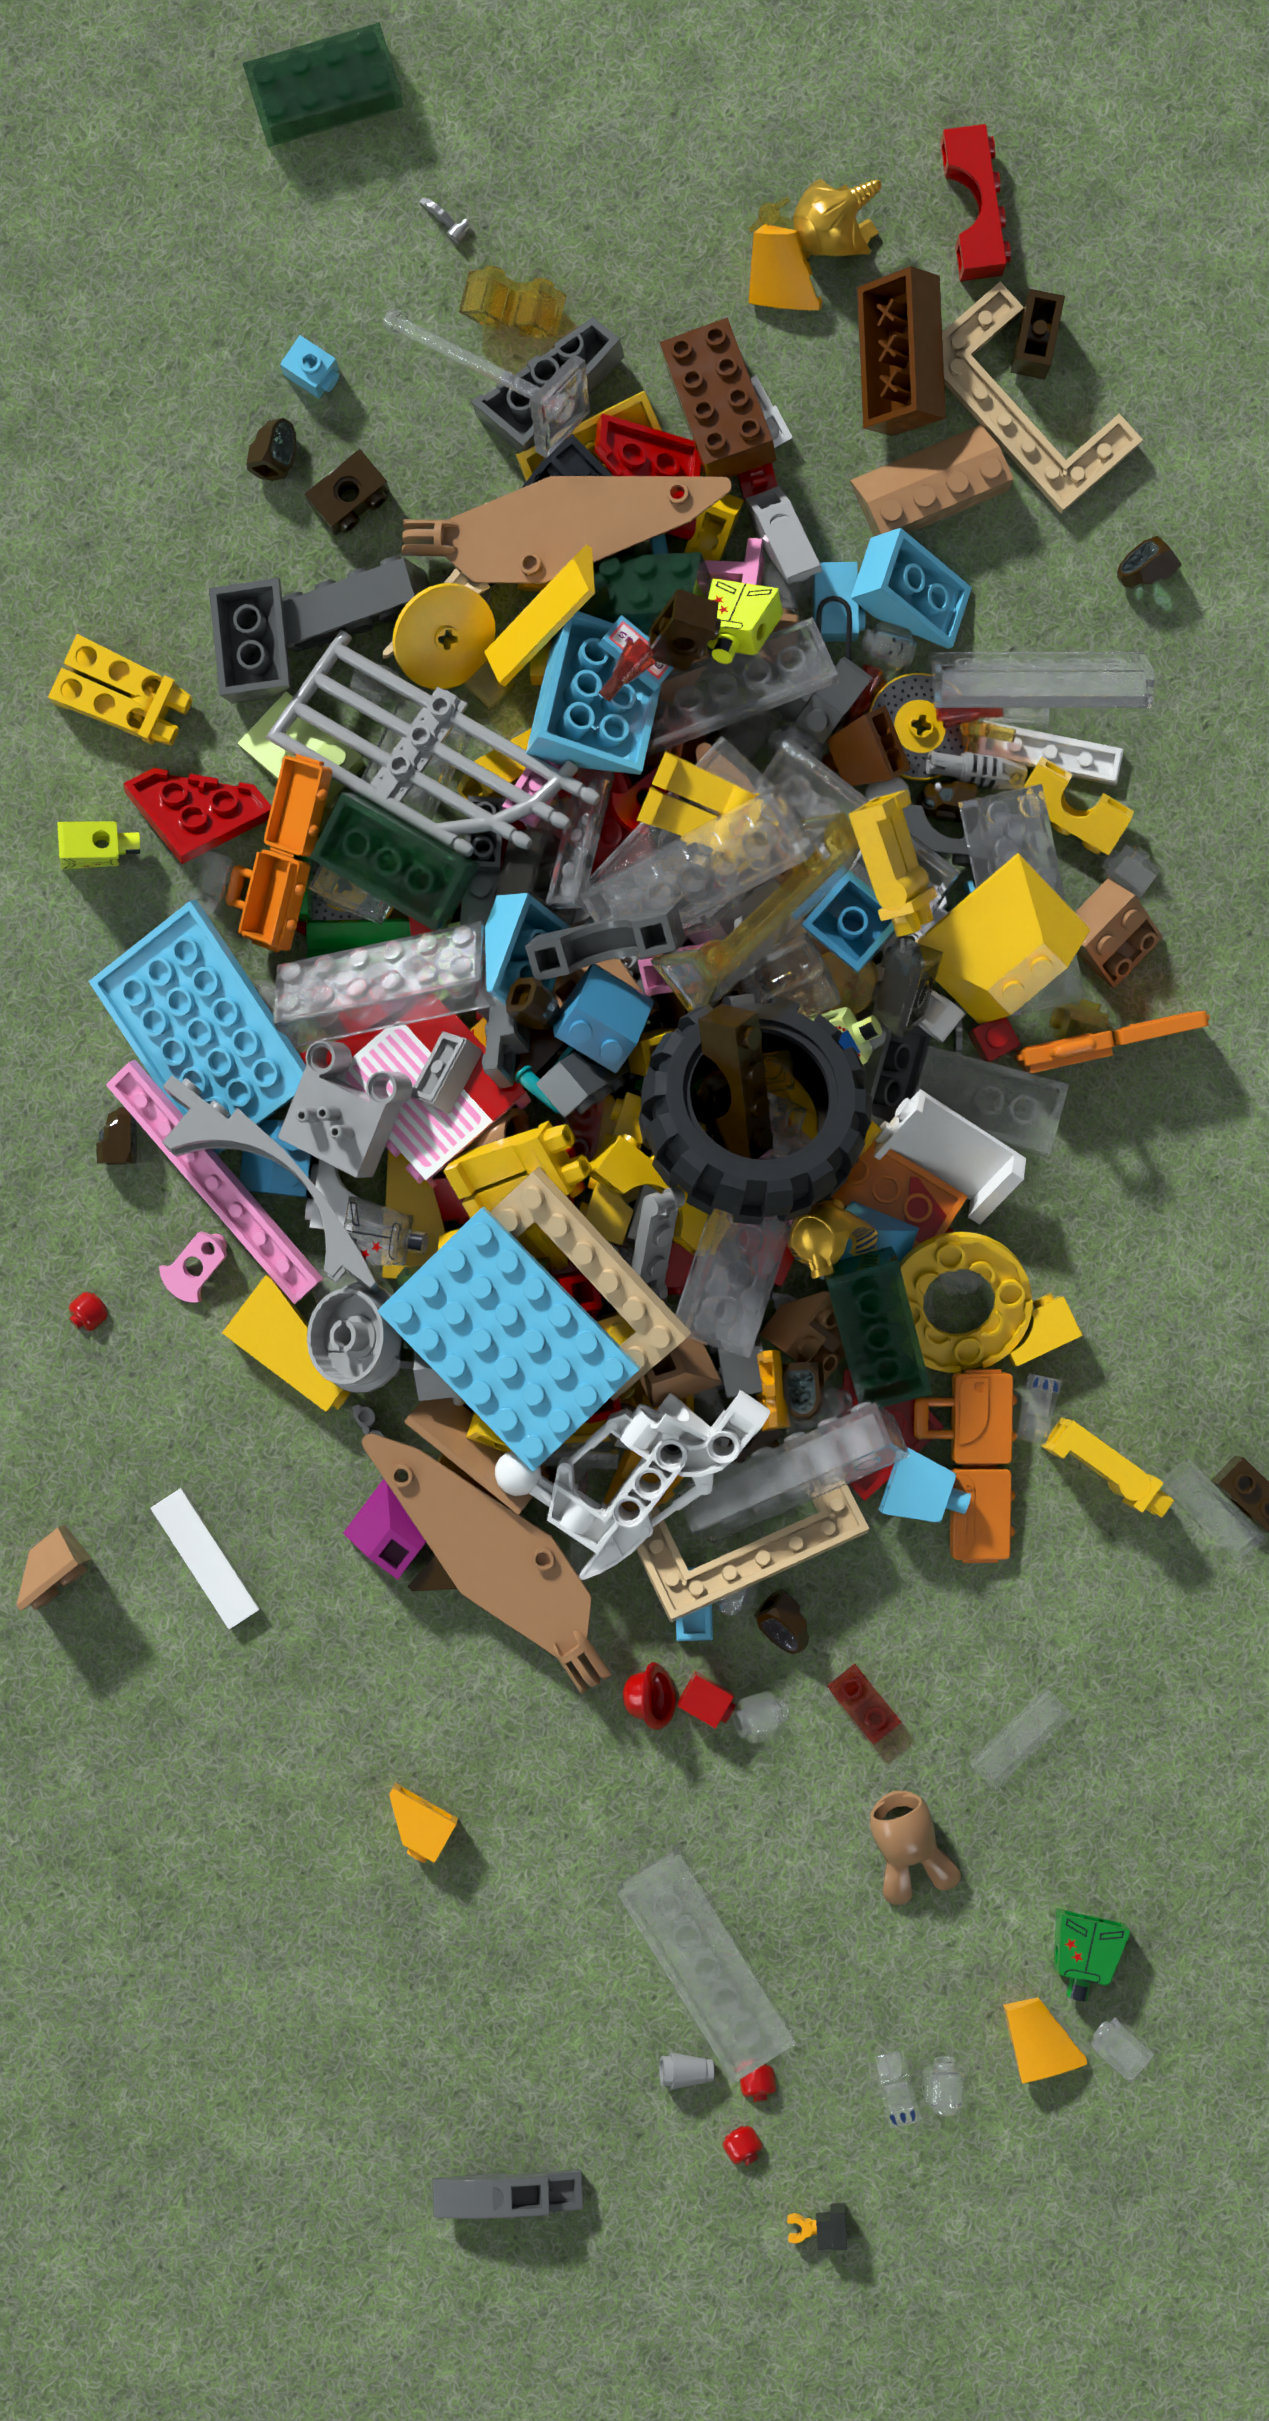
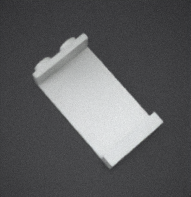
M921 1089L911 1100L905 1098L896 1110L895 1117L890 1123L885 1121L880 1125L879 1128L882 1131L875 1139L874 1157L878 1160L889 1149H892L966 1194L970 1200L968 1218L979 1225L1024 1180L1025 1157Z

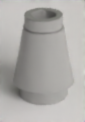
M670 2052L669 2056H661L659 2065L661 2086H669L670 2090L713 2082V2060Z

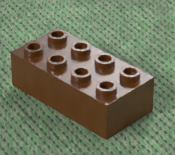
M910 266L857 287L863 429L895 436L945 419L940 276Z
M728 317L661 341L660 346L664 362L705 476L730 478L777 461L771 433Z

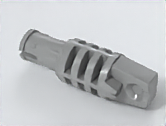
M931 750L928 754V758H931V760L927 759L926 761L927 774L956 777L958 782L975 783L977 786L990 787L991 789H1022L1028 771L1024 764L998 756L974 754L967 751L957 756Z

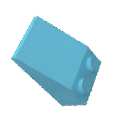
M898 528L870 538L851 599L873 617L949 649L954 645L972 587L902 528Z
M529 893L497 895L485 926L487 992L504 1005H506L505 1002L511 985L518 978H534L525 945L537 935L571 928ZM557 977L540 981L544 987L552 992Z

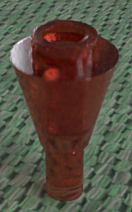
M640 638L635 643L628 639L612 672L613 675L598 693L610 702L624 684L627 685L657 663L651 658L655 651Z
M863 664L862 670L872 676L873 679L846 716L842 727H846L860 718L863 712L871 705L876 694L887 683V680L881 678L883 675L882 670Z
M945 692L943 700H937L936 704L937 722H943L944 729L980 720V718L1004 717V703H981L977 700Z

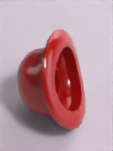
M651 1662L647 1665L645 1672L636 1673L626 1681L623 1689V1702L627 1712L634 1718L644 1720L649 1728L655 1730L666 1727L673 1718L676 1709L675 1687L669 1673L659 1663Z

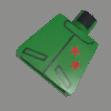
M1057 1908L1054 1968L1059 1975L1069 1977L1066 1991L1067 1997L1086 2002L1091 1982L1102 1985L1110 1984L1130 1934V1929L1125 1923Z

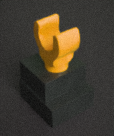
M845 2203L830 2204V2212L816 2213V2220L804 2218L797 2213L787 2216L788 2224L797 2223L802 2227L799 2233H789L788 2241L790 2243H800L805 2238L817 2235L818 2250H848Z

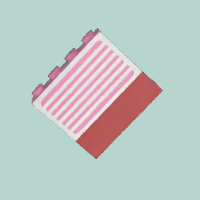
M431 988L353 1056L349 1069L345 1073L337 1075L336 1078L367 1093V1081L374 1073L380 1071L401 1072L410 1078L412 1086H414L443 1031L466 1038L482 1050V1054L450 1114L443 1113L410 1097L407 1102L402 1104L386 1143V1147L395 1157L402 1153L410 1162L405 1169L419 1184L426 1180L434 1188L437 1184L433 1181L432 1177L514 1105L519 1109H523L531 1102V1099L526 1091L515 1081L512 1087L499 1088L485 1074L482 1067V1056L486 1052V1047ZM389 1080L386 1087L389 1097L393 1092L391 1080Z

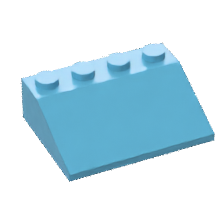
M577 611L553 636L526 754L563 766L566 761H570L578 768L639 775L642 773L661 685L656 691H653L598 645L614 623Z

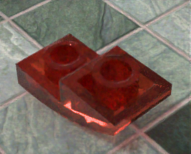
M604 1100L597 1105L594 1104L581 1115L576 1110L564 1119V1125L567 1124L574 1135L575 1142L571 1148L574 1147L576 1156H586L589 1163L597 1151Z
M855 1663L827 1685L831 1693L873 1745L877 1744L902 1723Z

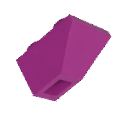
M385 1479L381 1481L343 1532L370 1560L397 1580L426 1544L425 1539Z

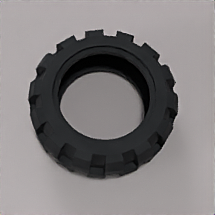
M754 994L723 997L722 1004L758 1012L764 1062L786 1071L806 1090L816 1111L817 1136L804 1148L791 1155L777 1159L758 1160L731 1153L715 1143L706 1134L694 1114L690 1098V1089L695 1082L706 1072L717 1066L716 1063L702 1053L698 1019L713 1010L710 1004H702L681 1017L678 1028L673 1032L664 1034L651 1055L640 1093L641 1111L638 1120L644 1146L652 1150L654 1154L652 1166L669 1188H675L679 1185L688 1193L686 1203L710 1216L714 1208L732 1213L733 1223L761 1225L764 1217L776 1215L779 1221L785 1222L810 1213L813 1204L816 1202L829 1200L847 1181L853 1166L857 1163L865 1146L866 1133L871 1125L872 1096L867 1089H864L863 1085L867 1073L857 1051L853 1047L844 1050L840 1045L839 1040L842 1032L821 1014H818L813 1021L798 1013L801 1003L774 996L771 1005L755 1003Z

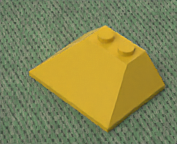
M1017 853L907 948V952L978 1024L1012 1015L1066 970L1090 932V928L1035 869Z

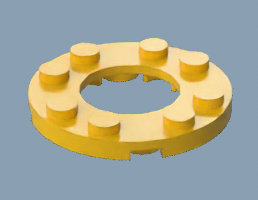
M971 1232L941 1234L927 1239L914 1247L895 1268L886 1294L888 1321L891 1331L901 1348L918 1363L931 1369L948 1373L961 1372V1370L981 1366L984 1369L1003 1359L1023 1338L1029 1326L1033 1310L1029 1279L1018 1258L1000 1242L985 1235ZM959 1269H968L981 1274L990 1283L994 1292V1307L989 1318L980 1327L967 1333L950 1334L937 1329L927 1319L923 1310L924 1295L929 1284L940 1274L954 1272Z

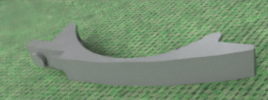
M172 1075L163 1085V1088L171 1098L187 1109L188 1112L162 1141L167 1150L178 1157L206 1149H237L263 1156L288 1170L310 1192L319 1209L325 1233L326 1255L324 1271L328 1273L327 1276L335 1283H338L342 1276L348 1273L375 1294L379 1288L359 1249L327 1199L288 1153L241 1110L237 1108L227 1119L230 1113L215 1100L208 1104L199 1097L202 1091L187 1078L180 1082Z

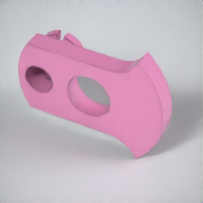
M198 1232L172 1265L159 1266L160 1276L166 1288L183 1301H202V1286L227 1257V1242L225 1238L216 1233L210 1235L206 1232ZM209 1242L214 1245L215 1251L211 1250ZM189 1257H196L202 1262L203 1271L200 1276H193L187 1271L186 1262Z

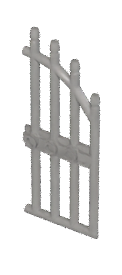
M340 630L265 737V739L295 757L296 754L324 762V766L332 769V779L450 849L454 848L455 852L466 857L472 855L474 847L464 839H459L457 835L493 831L506 840L513 841V844L528 849L532 844V839L522 831H517L510 823L532 813L547 822L551 821V824L557 828L568 829L571 820L566 815L556 812L554 808L545 804L560 789H564L576 797H581V800L588 804L596 805L600 800V795L590 787L586 788L583 783L572 778L579 770L572 762L566 761L560 769H557L536 756L526 754V750L465 716L463 713L468 704L458 699L456 695L439 687L436 688L432 695H429L348 648L347 645L352 640V637L343 630ZM340 659L423 708L410 725L326 675L336 661ZM317 688H320L402 736V739L393 752L389 754L306 704ZM296 718L303 719L381 765V769L370 784L286 735ZM455 726L547 779L548 782L536 793L530 795L444 745L443 742ZM436 756L515 802L516 805L493 815L422 772L432 757ZM415 785L471 819L435 823L401 802L412 786Z

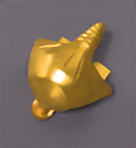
M821 178L815 180L807 188L793 215L794 230H797L803 244L802 254L806 260L810 255L847 256L869 255L871 253L867 244L879 234V231L870 219L858 224L856 215L858 210H861L867 202L871 201V198L875 197V194L879 193L882 187L880 180H871L850 189L846 184L835 189L826 184Z
M839 1199L813 1204L810 1213L796 1217L792 1223L788 1248L795 1259L810 1267L812 1279L834 1273L832 1265L837 1263L844 1254L848 1238L852 1241L849 1253L853 1256L877 1250L878 1232L876 1229L854 1214L844 1210L845 1206Z

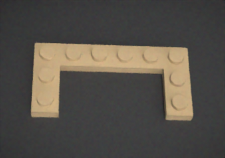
M1000 281L942 332L944 384L1062 514L1142 443L1143 439L1119 413L1065 460L973 357L976 352L1023 312L1024 307Z
M537 1167L490 1211L515 1238H518L530 1225L536 1222L636 1331L620 1346L641 1368L611 1397L613 1401L691 1334L688 1328L540 1167Z
M821 1433L788 1447L787 1451L818 1513L688 1571L664 1520L655 1525L652 1535L636 1548L670 1622L869 1532V1527ZM657 1506L650 1511L652 1518L660 1514Z

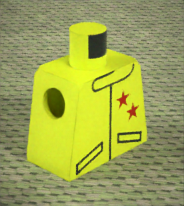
M713 578L708 599L719 602L717 618L721 619V626L716 639L709 640L707 643L713 649L712 657L720 663L729 664L732 662L735 653L754 655L760 651L783 615L778 588Z
M57 822L61 870L118 866L119 855L140 854L139 832L117 833V822ZM100 840L109 843L106 848H98L94 844Z

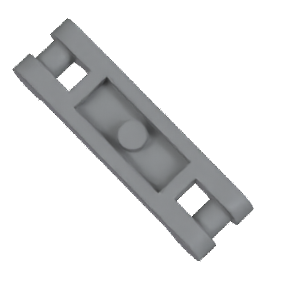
M678 1186L667 1188L662 1194L655 1192L644 1197L631 1265L632 1269L662 1301L668 1295L665 1277L678 1208L685 1204V1194Z

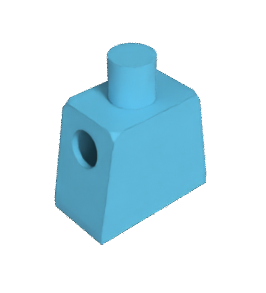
M900 1445L879 1511L887 1515L940 1523L945 1509L965 1514L970 1503L971 1494L953 1488L956 1473L912 1449Z

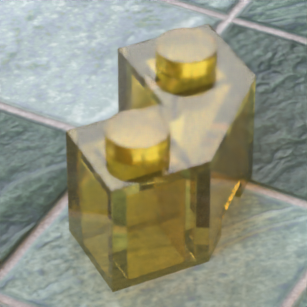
M485 266L481 270L469 271L459 313L484 327L498 330L499 323L507 327L518 328L520 330L519 335L533 339L557 336L567 295L554 288V283L550 280L534 278V281L517 283L505 276V271L501 268Z

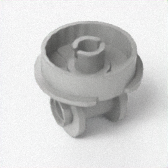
M359 1282L349 1284L329 1293L317 1304L309 1321L307 1346L314 1367L324 1378L350 1392L365 1393L374 1391L385 1385L392 1377H399L400 1368L413 1369L414 1362L401 1360L403 1338L377 1312L392 1296L389 1291L377 1285L379 1290L375 1294Z

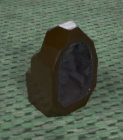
M784 1589L772 1593L762 1602L754 1614L759 1629L772 1643L788 1653L797 1654L804 1651L808 1645L809 1635L807 1633V1621L800 1613V1605Z

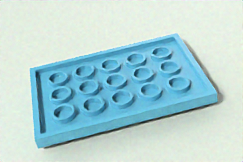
M197 899L186 903L88 981L153 1081L183 1116L188 1110L171 1098L163 1088V1085L172 1075L180 1082L187 1078L202 1091L199 1097L208 1104L213 1100L218 1102L230 1113L227 1119L238 1108L257 1126L293 1100L306 1064ZM221 1148L213 1150L217 1155H219L226 1149Z
M484 1206L377 1310L396 1332L533 1472L641 1368Z

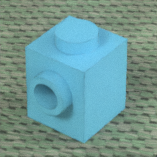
M299 335L280 363L285 377L319 399L325 391L330 392L334 388L340 375L337 373L339 368L336 358Z

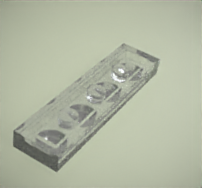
M579 768L577 771L576 780L583 783L586 788L590 787L600 795V800L596 805H592L581 800V797L571 796L567 813L571 823L568 829L563 830L545 903L553 909L583 908L615 775L613 771Z

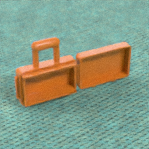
M296 754V757L284 756L264 836V843L271 846L270 850L257 852L253 870L242 865H236L231 872L225 902L230 907L243 910L238 933L242 934L244 938L252 940V944L274 952H279L280 950L289 951L291 949L297 928V921L310 872V864L293 857L294 854L311 857L314 852L333 773L332 769L324 766L322 761ZM245 877L250 879L246 900L242 901L240 897Z
M1206 1011L1182 1013L1130 1024L1129 1026L1109 1031L1087 1033L1022 1047L1015 1051L1016 1055H1013L1014 1061H1017L1018 1066H1022L1023 1073H1035L1112 1056V1047L1209 1026L1208 1020H1210V1016Z
M965 1369V1372H956L952 1376V1397H918L914 1403V1436L918 1440L951 1439V1460L963 1466V1468L952 1469V1472L956 1473L953 1488L970 1493V1503L965 1514L950 1510V1556L956 1560H962V1563H998V1560L1008 1559L1010 1557L1011 1537L1015 1534V1529L1011 1526V1501L1016 1497L1015 1492L1011 1490L1012 1475L1008 1469L997 1468L996 1466L997 1464H1009L1012 1461V1442L1017 1438L1016 1432L1012 1430L1013 1406L1017 1403V1397L1013 1394V1376L1002 1372L1001 1369ZM929 1407H952L951 1430H928Z

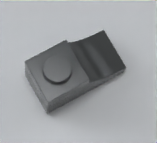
M844 656L822 686L812 696L794 723L824 744L837 731L873 677Z

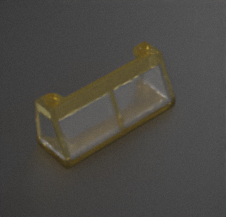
M844 812L798 820L786 831L788 837H792L793 848L791 853H788L784 859L794 873L724 940H710L700 949L656 955L651 960V963L688 1012L708 1004L713 1007L810 913L850 870L860 851V847L852 824Z

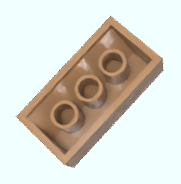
M978 425L850 480V483L875 537L898 528H902L909 534L1009 491L1014 478L1000 446L982 425Z
M452 1398L421 1401L404 1422L519 1515L533 1496L529 1493L513 1496L505 1493L500 1488L495 1478V1466L498 1459L505 1453L466 1438L474 1411L466 1403L461 1406L454 1405ZM547 1459L540 1465L541 1475L546 1479L553 1472L548 1468L550 1462Z

